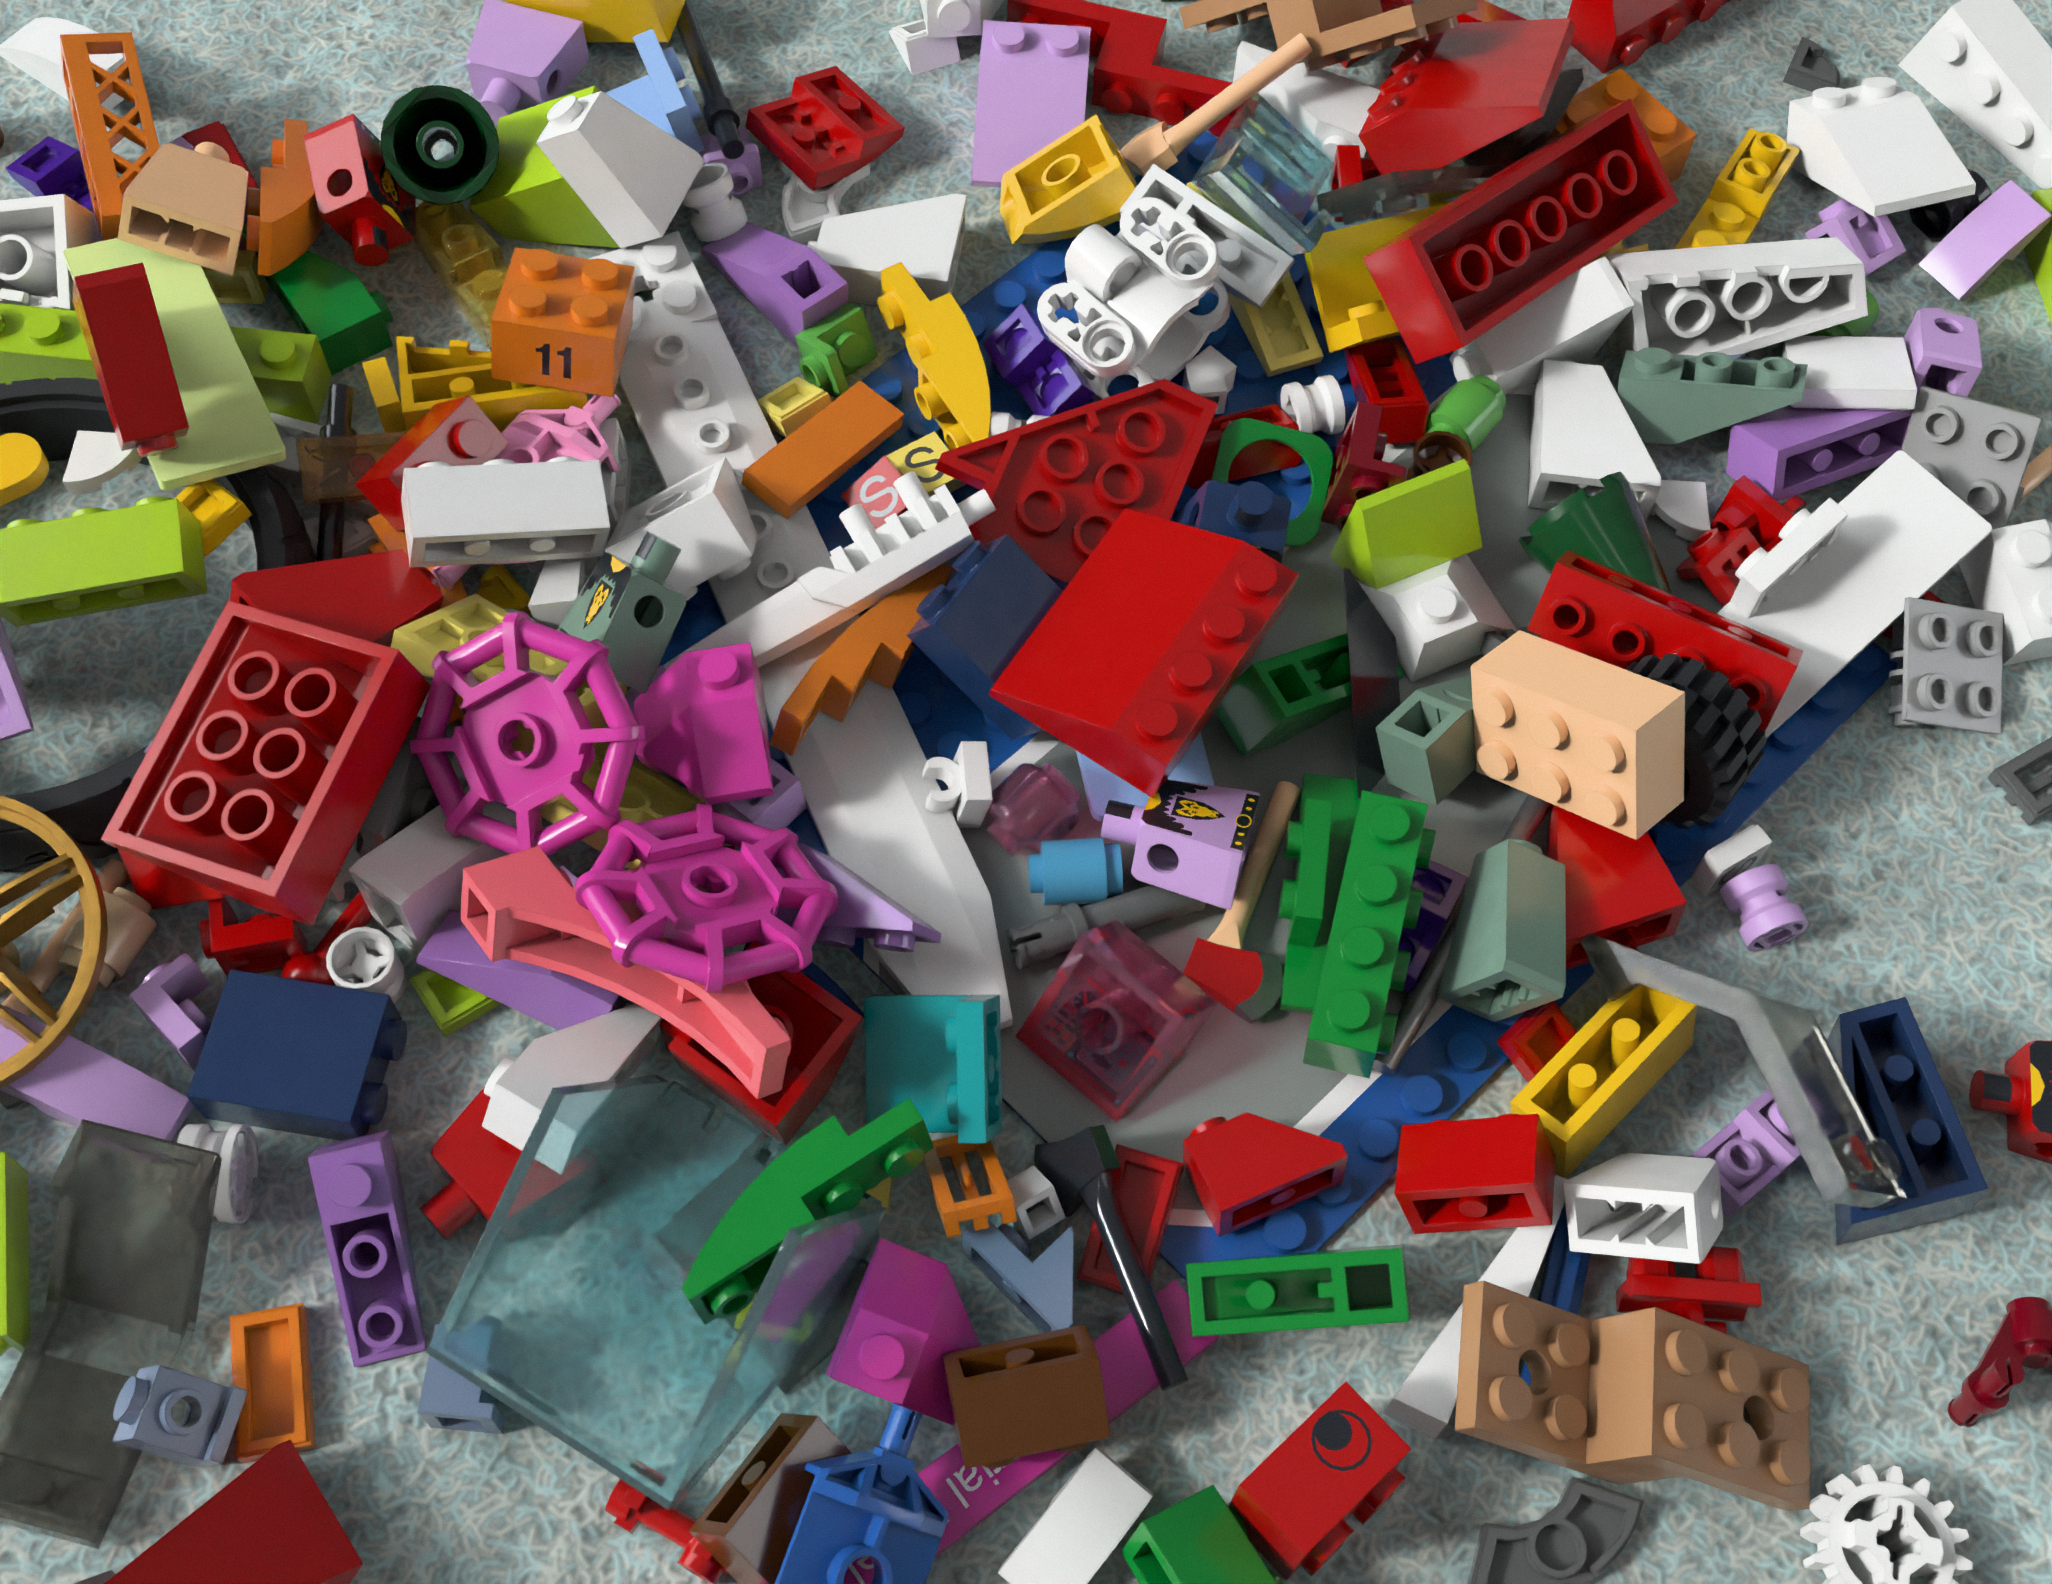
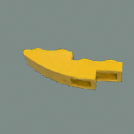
M1750 128L1716 178L1707 200L1674 249L1748 244L1783 184L1800 149L1787 144L1783 138L1776 134L1759 132Z
M902 262L881 270L882 296L877 299L878 309L887 327L891 330L897 328L906 340L909 356L918 368L919 386L914 388V396L921 413L927 420H936L943 430L944 440L949 450L988 438L991 420L990 388L985 363L977 339L965 314L950 292L929 301Z

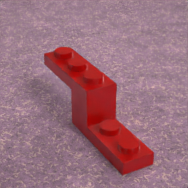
M1007 0V22L1091 27L1089 56L1098 57L1094 67L1091 105L1105 107L1113 113L1121 114L1127 112L1157 119L1159 122L1165 121L1167 125H1177L1232 84V82L1161 67L1167 19L1083 0ZM1256 94L1207 131L1218 137L1233 136L1247 140L1252 124Z

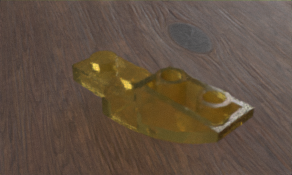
M423 201L416 207V235L413 240L433 273L491 351V317L508 270L500 247L461 202L442 205Z

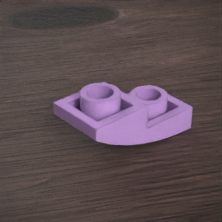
M2009 180L1965 217L1919 265L1960 301H1964L1978 289L2005 259L2013 260L2051 221L2052 214L2014 181Z
M1784 1076L1744 1108L1730 1124L1696 1150L1690 1157L1711 1158L1717 1161L1722 1211L1728 1218H1731L1827 1134L1834 1125Z

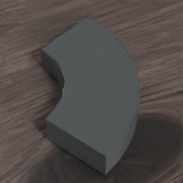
M1572 1477L1568 1480L1557 1506L1540 1520L1514 1527L1484 1523L1481 1526L1467 1584H1588L1608 1568L1622 1552L1636 1527L1644 1501Z

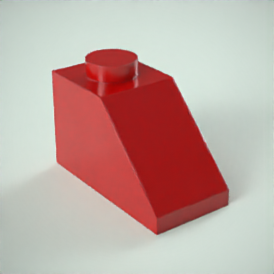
M1248 1112L1229 1120L1222 1116L1209 1119L1194 1128L1189 1137L1183 1140L1184 1171L1219 1238L1342 1184L1348 1155L1341 1143Z

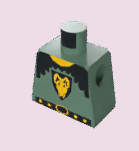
M649 531L646 532L631 563L608 552L601 557L557 629L589 642L599 639L609 648L607 659L617 681L646 694L686 605V596L665 582L682 549Z

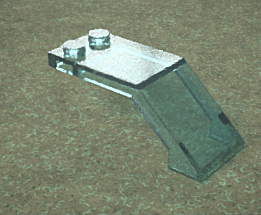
M1256 93L1240 105L1191 182L1220 209L1290 256L1309 253L1317 245L1332 218V215L1323 208L1306 226L1301 223L1331 172L1333 162L1260 94Z

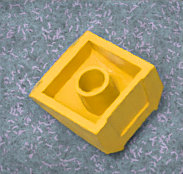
M1097 114L1003 174L1001 180L1000 213L1012 245L1036 244L1078 236L1085 228L1093 224L1105 227L1120 220L1121 214L1119 210L1137 187V183L1121 152Z

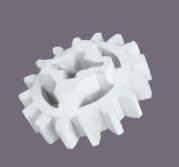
M1868 1464L1862 1465L1851 1472V1480L1844 1474H1840L1826 1483L1825 1486L1830 1496L1820 1494L1812 1499L1809 1504V1510L1821 1521L1811 1522L1800 1529V1536L1809 1542L1816 1543L1818 1551L1803 1560L1804 1567L1813 1570L1823 1569L1827 1579L1822 1584H1910V1577L1916 1578L1920 1575L1927 1577L1924 1584H1959L1952 1577L1973 1570V1562L1964 1556L1955 1554L1954 1545L1969 1538L1968 1531L1961 1528H1949L1944 1520L1955 1507L1952 1502L1947 1500L1933 1505L1926 1499L1930 1490V1481L1922 1478L1909 1487L1904 1486L1901 1467L1894 1465L1881 1472L1879 1479L1871 1465ZM1870 1501V1508L1865 1510L1864 1520L1844 1521L1854 1504ZM1883 1535L1884 1546L1877 1544V1537ZM1889 1551L1896 1552V1560L1890 1562Z

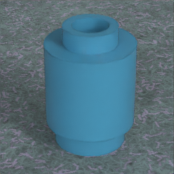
M1102 837L1040 841V854H1028L1030 894L1042 893L1044 906L1067 905L1074 902L1076 904L1095 903L1107 899V896L1121 895L1123 893V868L1120 844H1104Z

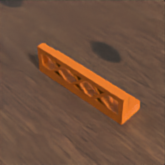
M132 32L60 35L62 75L100 240L105 241L118 238L123 204L122 195L160 148ZM122 53L124 62L111 74L91 62L89 54ZM113 92L135 105L123 118L101 106ZM106 126L111 129L109 132H107ZM124 137L146 149L134 163L111 151ZM117 172L122 174L119 178L117 176Z

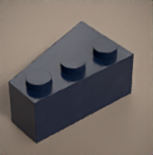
M1906 997L1839 1014L1826 1040L1830 1122L1834 1125L1830 1130L1837 1245L1864 1240L1970 1212L1989 1188Z

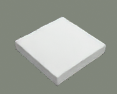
M1799 336L1783 341L1782 358L1789 359L1796 364H1808L1803 401L1791 404L1790 407L1867 410H1910L1915 408L1918 390L1903 337Z

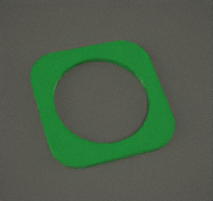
M1241 418L1233 421L1225 428L1221 435L1211 480L1228 483V473L1233 459L1238 452L1252 443L1269 440L1290 446L1306 462L1311 475L1312 489L1304 510L1288 523L1285 546L1299 547L1307 544L1316 536L1319 530L1333 465V456L1328 444L1316 435L1255 419Z

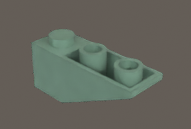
M1657 347L1643 348L1639 351L1626 350L1619 376L1618 396L1644 443L1675 445L1803 401L1808 364H1796L1782 357H1767L1760 361L1732 359L1729 355L1719 352H1707L1699 356L1671 354L1669 351Z
M1471 675L1417 689L1376 727L1387 783L1438 805L1476 768Z

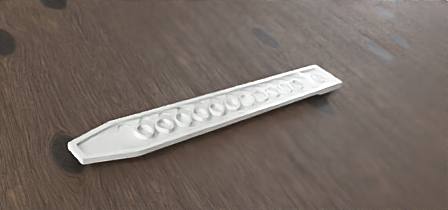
M679 231L589 258L606 259L616 264L635 266L634 294L643 290L653 291V299L647 302H643L639 296H634L633 324L619 372L618 382L665 488L671 487L726 457L733 468L757 532L758 538L753 556L749 557L751 563L746 569L724 581H719L716 575L707 580L725 623H729L798 581L799 577L818 566L835 569L830 559V554L806 505L789 519H786L741 484L744 470L775 447L777 442L718 320L715 307ZM858 614L806 644L758 668L764 687L766 716L773 732L782 706L810 667L859 618ZM868 678L843 723L819 711L794 755L791 756L783 752L791 773L800 780L807 809L828 856L839 861L942 933L940 943L915 942L914 952L880 949L874 947V939L865 938L869 949L906 995L1000 994L1001 1029L1012 1025L1013 1018L991 895L951 810L936 813L927 810L925 807L929 791H941L936 779H923L922 771L927 759L893 688L890 690Z

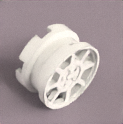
M209 1124L186 1125L178 1136L172 1159L174 1162H180L178 1170L179 1179H171V1198L174 1213H186V1215H181L180 1223L204 1224L210 1217H216L219 1222L243 1224L248 1219L253 1208L254 1198H251L250 1191H252L253 1178H257L259 1168L258 1148L253 1129L248 1124H234L227 1132L215 1131Z

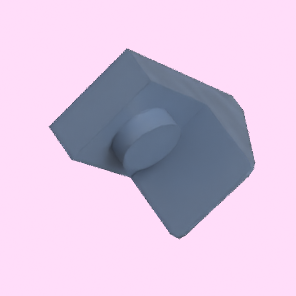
M988 1219L989 1228L975 1231L973 1223H971L962 1232V1253L1042 1333L1072 1327L1074 1229L1072 1226L1056 1239L1034 1262L1028 1259L1031 1255L1028 1245L1007 1224L1002 1223L997 1228Z

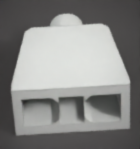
M1641 1153L1620 1154L1563 1183L1570 1251L1700 1264L1704 1261L1723 1229L1719 1166L1717 1161L1711 1158ZM1608 1202L1615 1208L1613 1211L1609 1208Z

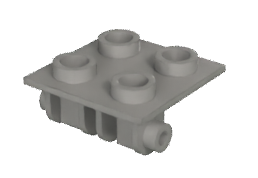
M1921 386L1901 451L1908 454L1991 524L1992 529L2005 527L2008 524L2012 510L2016 511L2021 502L2024 488L2020 487L2043 418Z
M1912 597L1905 598L1904 613L1891 624L1893 626L1892 650L1898 651L1890 653L1889 660L1891 662L1903 663L1902 669L1889 671V679L1903 681V684L1891 686V707L1888 708V715L1894 716V727L1913 729L1920 728L1921 724L1988 734H2001L2003 614Z

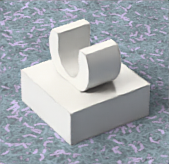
M961 741L953 761L945 757H934L926 761L922 771L923 779H940L947 784L949 789L929 791L925 807L927 810L936 813L946 812L953 808V816L959 828H980L993 800L986 741Z

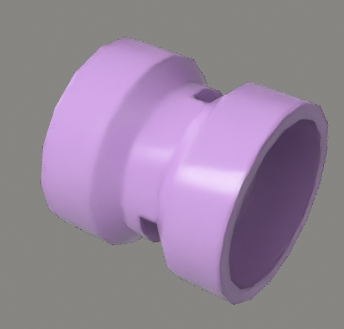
M1766 864L1752 868L1729 880L1720 890L1728 911L1740 915L1742 924L1739 932L1748 951L1756 952L1787 943L1803 933L1809 926L1801 906L1792 903L1789 897L1785 896L1789 883L1780 865Z

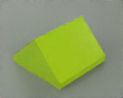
M1465 458L1356 500L1330 554L1337 566L1342 569L1343 567L1350 569L1355 577L1377 590L1482 548L1471 470Z

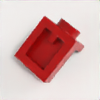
M1747 527L1723 532L1714 528L1700 535L1688 546L1687 551L1690 556L1675 571L1682 580L1700 577L1723 608L1730 602L1740 582V579L1735 575L1737 569L1761 546Z
M225 896L221 899L208 900L209 919L201 920L199 926L201 945L206 958H215L227 977L230 969L256 974L281 970L290 958L304 955V952L308 951L307 940L296 920L278 914L265 913L252 916L244 923H238V917Z

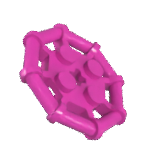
M523 611L510 612L504 617L503 623L450 652L439 651L432 660L431 665L435 672L416 739L409 740L410 754H417L447 819L444 828L454 838L464 835L509 854L539 846L546 856L549 857L601 829L609 830L622 819L618 809L640 739H646L645 725L638 726L607 659L609 648L599 639L589 642L534 622ZM533 649L568 662V665L558 677L530 669L529 650ZM504 653V671L482 683H479L473 677V669ZM585 678L609 728H592L576 693L577 688ZM458 693L463 697L460 710L467 709L463 725L455 726L453 737L444 738ZM520 721L525 728H531L535 736L534 749L530 755L527 751L515 752L511 741L519 736L516 725ZM609 742L594 793L582 782L584 773L591 768L594 762L595 750L593 743ZM447 751L454 752L469 784L470 790L466 795L446 754ZM564 796L579 809V811L545 829L542 827L541 809ZM488 801H499L509 805L505 808L516 812L517 828L483 815L484 806Z
M697 804L694 811L639 823L630 820L620 821L609 829V841L590 871L582 874L575 884L576 901L580 906L590 910L612 945L611 954L615 961L624 967L630 968L638 964L705 985L706 993H721L724 985L781 970L798 973L811 963V948L826 917L836 911L839 905L837 889L832 883L822 880L797 846V834L786 827L772 830L713 812L711 804ZM724 843L739 847L741 851L724 847ZM636 859L646 865L645 868L641 865L637 872L623 871L628 862H633ZM776 868H781L788 878H782ZM698 887H705V888L708 889L711 893L702 892V891L698 890L697 888H698ZM618 901L635 902L644 916L631 923ZM780 908H798L799 912L791 927L775 917ZM662 937L668 938L669 944L658 940ZM756 940L764 944L761 947L725 956L723 953L724 948Z

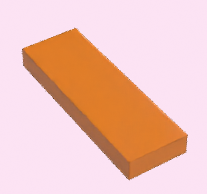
M859 380L746 468L741 484L783 517L789 519L899 430L905 414Z

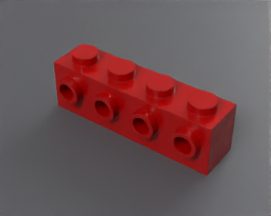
M1569 550L1556 562L1527 630L1540 635L1542 639L1625 670L1634 661L1639 663L1643 657L1653 654L1660 659L1665 654L1679 655L1684 662H1689L1691 658L1705 663V668L1711 672L1716 673L1719 671L1729 678L1728 683L1734 689H1742L1749 698L1747 702L1749 708L1758 711L1762 720L1758 728L1764 732L1803 654V650Z

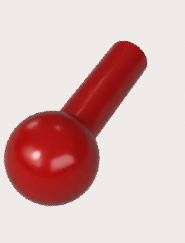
M360 891L313 951H305L304 955L290 958L282 970L281 978L334 986V981L327 969L326 955L331 944L342 933L352 928L365 927L373 917Z

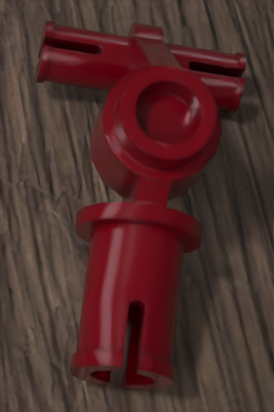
M2021 1297L2007 1304V1314L2002 1319L1975 1370L1962 1382L1961 1393L1948 1404L1947 1411L1949 1417L1957 1425L1962 1427L1966 1423V1427L1970 1428L1983 1415H1994L2003 1409L2009 1401L2010 1391L2015 1386L2021 1384L2025 1378L2022 1365L2033 1369L2048 1367L2052 1370V1308L2047 1300L2039 1297Z

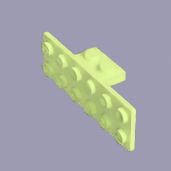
M118 238L72 247L63 251L73 281L74 277L142 262L144 264L189 424L186 436L176 438L178 443L177 449L147 456L161 490L167 491L286 460L285 445L200 265L137 246Z

